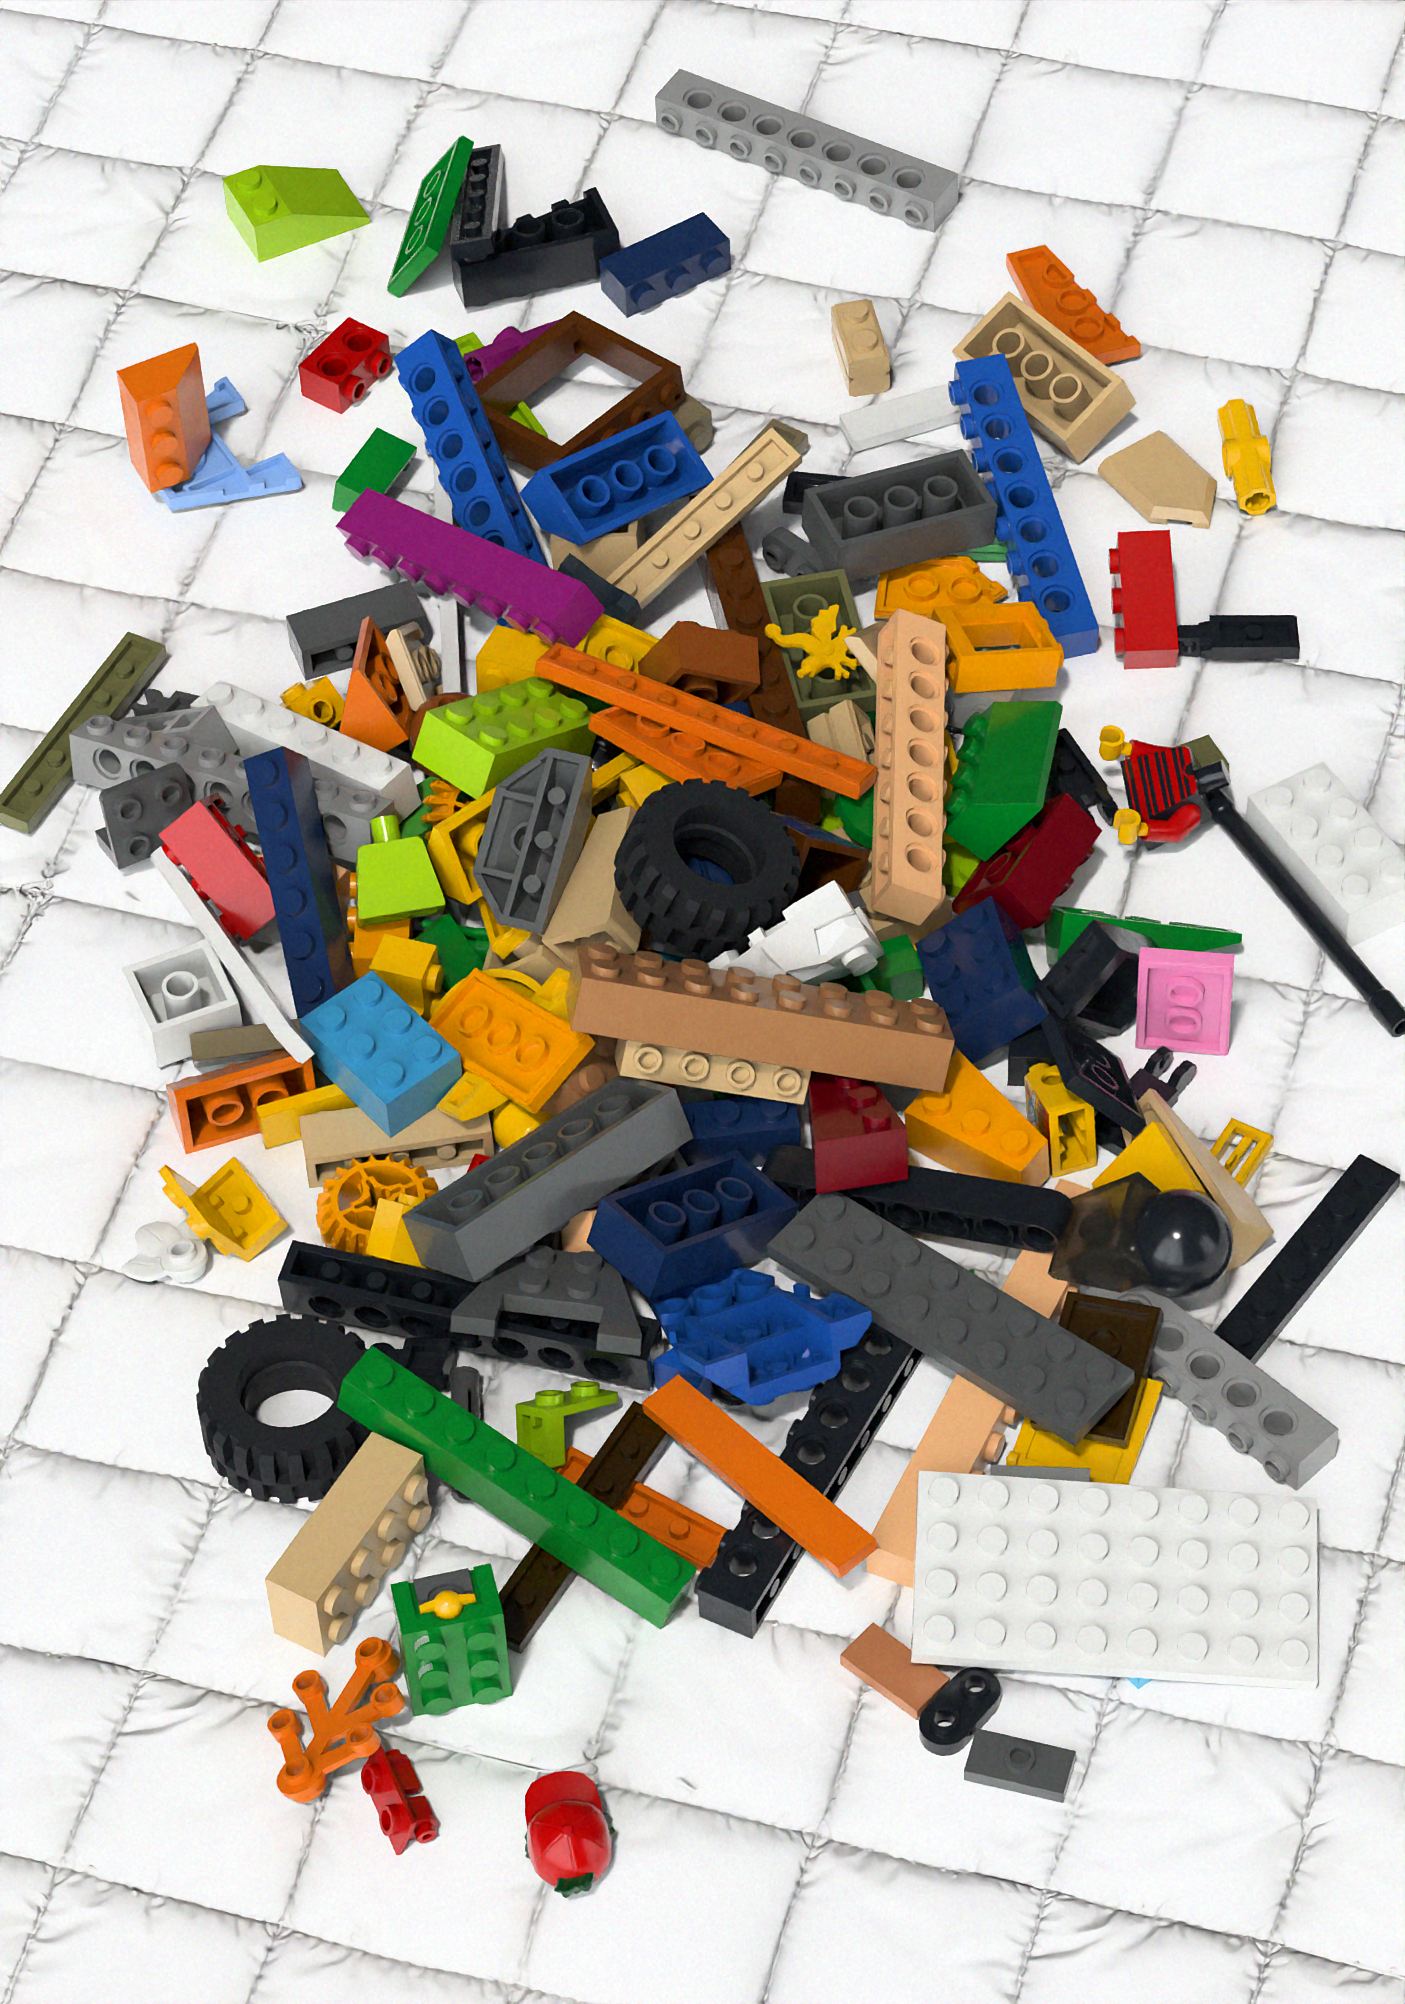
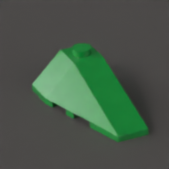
M1056 905L1050 907L1053 913L1044 923L1047 963L1052 966L1056 964L1093 919L1151 937L1162 949L1201 952L1239 944L1242 941V933L1232 929L1170 921L1169 924H1161L1159 920L1133 915L1125 916V919H1118L1116 915L1106 914L1104 911Z

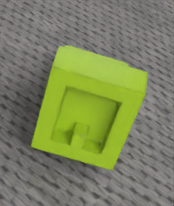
M596 1381L571 1383V1390L565 1392L561 1390H542L536 1392L535 1399L515 1404L517 1445L551 1468L565 1465L564 1416L617 1403L618 1392L600 1389V1383Z

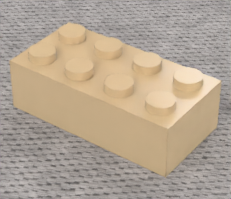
M1010 291L952 350L958 362L1004 353L1029 425L1078 464L1137 404L1125 381Z
M371 1432L265 1577L275 1634L324 1658L335 1643H341L347 1637L356 1613L362 1605L367 1606L372 1602L378 1591L379 1581L389 1568L394 1569L400 1563L405 1552V1545L414 1532H421L429 1521L432 1508L429 1505L428 1479L425 1476L423 1455L377 1433Z

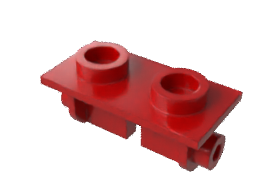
M380 1744L378 1750L369 1756L366 1764L363 1766L361 1782L365 1793L371 1796L378 1812L380 1828L383 1834L388 1836L397 1856L402 1854L409 1839L416 1838L419 1843H427L433 1840L437 1835L435 1829L438 1826V1822L432 1813L425 1795L407 1797L409 1794H417L421 1788L409 1757L406 1754H401L398 1749H392L385 1753L382 1744Z

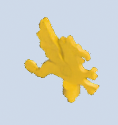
M832 605L828 610H819L818 616L811 620V635L807 633L782 635V630L774 623L768 624L765 627L766 636L772 638L776 644L782 647L802 648L810 655L802 661L801 669L797 671L798 677L804 678L806 675L814 677L825 668L831 667L835 672L834 678L836 680H840L841 677L847 679L850 672L843 669L841 665L848 666L852 670H856V667L860 666L856 658L850 659L846 656L847 653H853L844 643V639L857 631L855 627L847 630V626L842 625L838 636L831 640L836 633V617L839 605Z

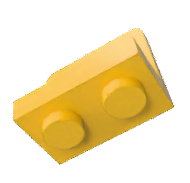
M234 1156L200 1187H197L166 1164L158 1170L161 1177L167 1183L162 1187L164 1194L179 1209L184 1207L190 1216L185 1219V1222L190 1229L203 1241L209 1237L215 1247L225 1256L234 1253L249 1263L289 1226L288 1222L243 1162Z

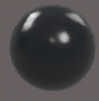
M1169 1189L1148 1197L1135 1209L1125 1230L1124 1249L1132 1272L1147 1288L1168 1297H1189L1211 1288L1223 1276L1229 1266L1233 1253V1234L1225 1213L1209 1197L1189 1189Z

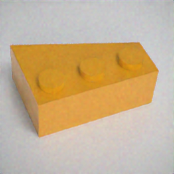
M959 1050L950 1059L943 1093L922 1090L904 1111L905 1125L907 1127V1147L959 1174L1041 1187L1050 1176L1048 1140Z

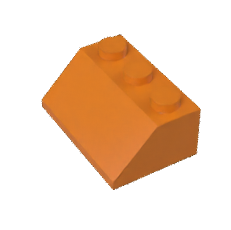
M195 342L116 371L131 463L151 494L189 480L211 440L199 348Z
M368 616L361 623L339 732L385 753L409 739L410 721L413 718L414 710L410 708L385 643L387 639L372 618Z
M287 1050L275 1051L267 1056L239 1064H230L222 1069L197 1076L185 1077L180 1081L166 1084L171 1116L186 1155L259 1134L257 1106L316 1089L311 1057L303 1064L301 1062L298 1063Z

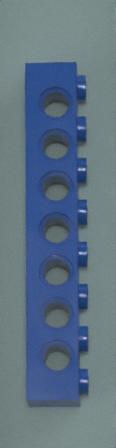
M430 329L393 358L400 373L398 381L408 393L413 405L411 413L416 422L422 427L427 439L424 443L425 448L435 460L439 469V482L449 494L454 506L452 514L463 530L549 567L458 345L454 340ZM502 617L496 621L500 626L515 629Z
M1001 353L956 362L954 380L948 382L950 401L953 406H959L962 415L959 416V423L963 439H970L973 449H971L972 465L978 474L982 473L984 485L998 506L995 534L999 543L1005 542L1008 552H1006L1005 558L1008 573L1011 578L1017 577L1020 585L1017 588L1018 601H1033L1042 618L1047 620L1049 630L1055 640L1062 645L1064 659L1096 653L1099 626L1005 354Z

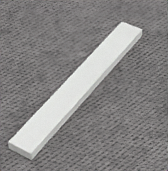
M160 846L150 855L152 857L151 861L274 1037L298 1063L301 1062L303 1064L315 1054L229 931L224 927L210 904L203 900L194 890L190 883L192 879L181 865L178 867L172 863Z

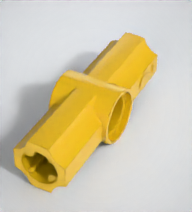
M1243 399L1228 400L1223 407L1217 409V422L1222 438L1224 473L1227 478H1232L1239 509L1247 511L1249 515L1264 514L1268 508L1276 503V492L1270 473L1271 457L1268 439L1266 435L1261 436L1253 405L1247 404Z

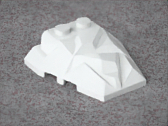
M833 880L783 910L782 913L786 919L767 931H764L763 928H758L749 934L750 941L748 944L750 949L742 955H739L737 950L725 951L709 962L708 965L709 968L725 971L729 967H743L753 971L756 974L755 976L774 979L775 975L784 974L798 978L802 984L816 986L823 982L846 977L851 973L853 976H859L870 971L878 964L876 959L884 955L885 951L877 938V933L867 914L860 907L854 909L844 890Z

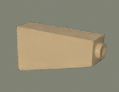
M632 806L598 815L541 940L570 969L576 945L589 947L591 943H602L614 947L619 953L625 954L635 953L639 946L642 929L633 920L634 912L632 910L626 911L619 897L622 891L617 890L614 880L616 852L637 812Z

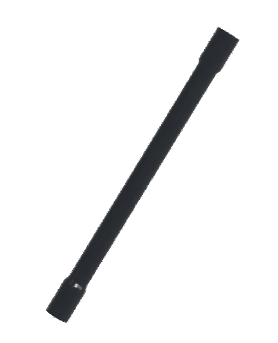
M1222 788L1210 792L1209 798L1213 812L1212 820L1224 829L1366 1000L1369 1009L1392 1037L1404 1035L1405 1007L1390 990L1381 984L1236 810L1235 804Z

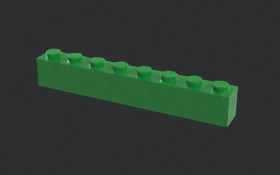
M370 1346L343 1379L337 1407L372 1432L423 1455L424 1467L660 1630L688 1595L698 1569L697 1567L374 1346Z

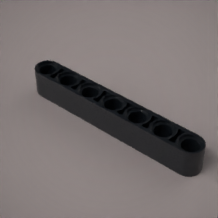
M787 1144L773 1146L763 1164L761 1172L799 1204L798 1211H801L817 1195L812 1149ZM908 1165V1179L838 1190L843 1195L900 1229L1039 1253H1052L1059 1248L1075 1207L1072 1200L1065 1194L1053 1189Z

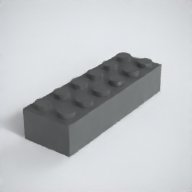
M618 1075L402 1215V1219L421 1265L473 1283L483 1281L491 1277L496 1272V1268L512 1257H518L529 1252L533 1248V1243L548 1233L557 1232L565 1228L570 1223V1219L583 1210L598 1206L601 1197L606 1196L621 1185L638 1180L643 1174L642 1171L657 1161L666 1160L674 1156L680 1146L694 1137L675 1088L638 1078Z

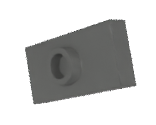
M976 1728L964 1768V1780L1064 1803L1076 1761V1751Z

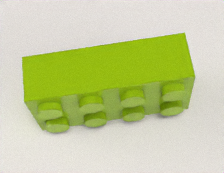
M534 676L426 711L411 758L474 799H478L523 765L538 757V754L547 747L590 756L597 734L588 729L590 716L593 713L587 710L588 708L583 702L568 698L555 690L553 684L548 680Z

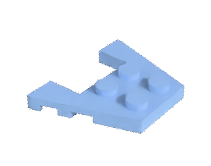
M227 376L214 383L215 390L206 396L211 440L191 478L157 492L170 510H177L296 490L302 487L300 473L284 452L243 468L218 435L212 424L245 411L242 396Z

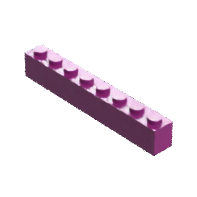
M366 488L335 526L346 538L344 546L357 558L364 560L366 556L370 557L382 569L390 572L394 568L414 584L420 580L438 595L443 596L447 592L467 608H471L472 605L478 606L491 619L498 621L502 617L522 633H526L527 630L533 631L537 637L550 646L557 642L574 649L605 611L603 605L585 583L370 488Z

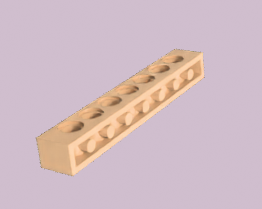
M898 608L878 633L874 764L878 768V773L874 783L871 910L920 926L932 911H937L941 907L946 891L945 886L942 885V868L946 860V851L942 849V834L947 821L946 815L943 814V799L947 790V781L943 779V765L948 753L947 746L944 745V730L948 722V713L944 711V701L949 685L948 678H945V663L948 658L949 647L945 644V624Z

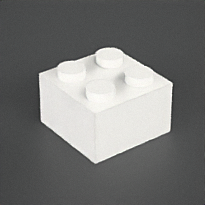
M207 939L121 967L128 1004L157 1067L192 1056L189 1034L243 1026L239 1002Z

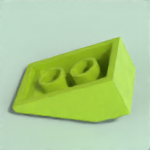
M258 165L222 178L227 215L258 263L370 224L369 216L337 169Z

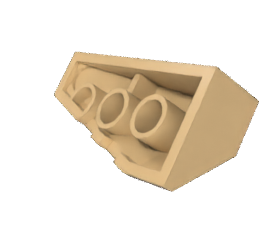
M1149 1088L1138 1100L1147 1124L1144 1129L1152 1121L1164 1124L1206 1191L1204 1195L1213 1200L1225 1213L1233 1234V1253L1225 1272L1244 1265L1274 1233V1230L1246 1191L1157 1091ZM1121 1127L1127 1147L1136 1137Z

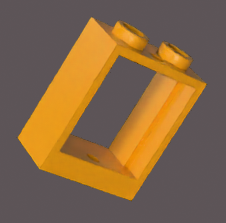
M1033 601L933 607L931 620L946 625L945 644L949 647V654L945 663V677L948 678L954 693L1055 687L1057 671L1062 668L1064 662L1063 648L1055 640L1049 630L1047 620L1042 618ZM1019 645L1021 649L975 651L974 649L977 647Z

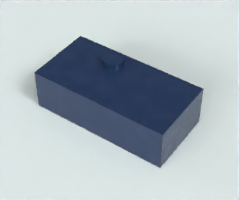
M734 1150L601 1197L586 1242L646 1297L652 1299L767 1256V1244L796 1216L799 1204L742 1154Z

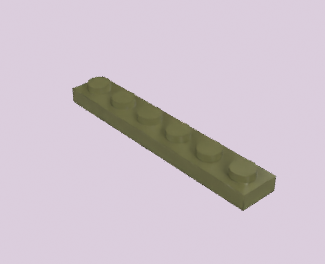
M129 631L124 635L0 794L1 824L27 834L32 832L73 779L69 734L94 714L109 716L112 720L118 721L166 659L167 654L164 644Z

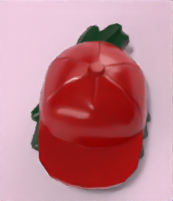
M561 1771L542 1776L530 1784L525 1794V1819L527 1825V1832L524 1836L527 1842L525 1845V1857L531 1860L535 1872L544 1881L555 1887V1892L561 1893L564 1898H567L571 1894H578L582 1890L584 1892L589 1891L592 1884L605 1872L611 1860V1838L615 1833V1829L613 1826H610L609 1813L603 1812L601 1800L594 1782L584 1773Z

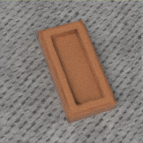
M874 1622L840 1654V1664L916 1720L920 1718L924 1709L950 1682L948 1676L931 1664L911 1663V1649Z

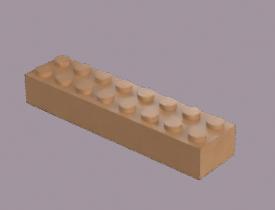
M591 943L589 947L576 945L565 995L571 1031L943 1093L955 1039L943 1007H939L932 1000L925 998H913L911 1002L896 1000L890 994L878 990H868L865 994L849 992L844 986L831 982L820 983V986L802 984L798 978L784 974L775 975L774 979L755 976L756 974L753 971L743 967H729L727 971L709 968L707 963L696 959H683L681 963L663 960L662 956L649 951H637L635 955L619 953L614 947L602 943Z

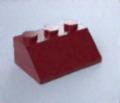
M1067 792L1045 801L1043 808L987 861H980L953 900L952 911L955 914L961 915L968 908L992 896L1020 927V930L1028 927L1032 929L1039 928L1051 917L1053 910L1050 907L1056 898L1063 895L1073 884L1074 879L1071 876L1077 867L1084 864L1094 853L1095 849L1092 845L1102 832L1101 828Z

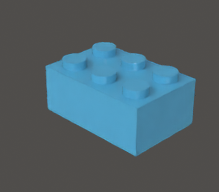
M373 970L299 1019L300 1032L315 1053L311 1057L312 1062L390 1138L435 1108L463 1076L460 1053Z

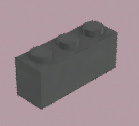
M410 580L287 615L289 644L305 681L352 668L361 623L368 616L372 618L386 639L391 630L415 621L424 633V638L419 639L423 646L429 645L426 614Z

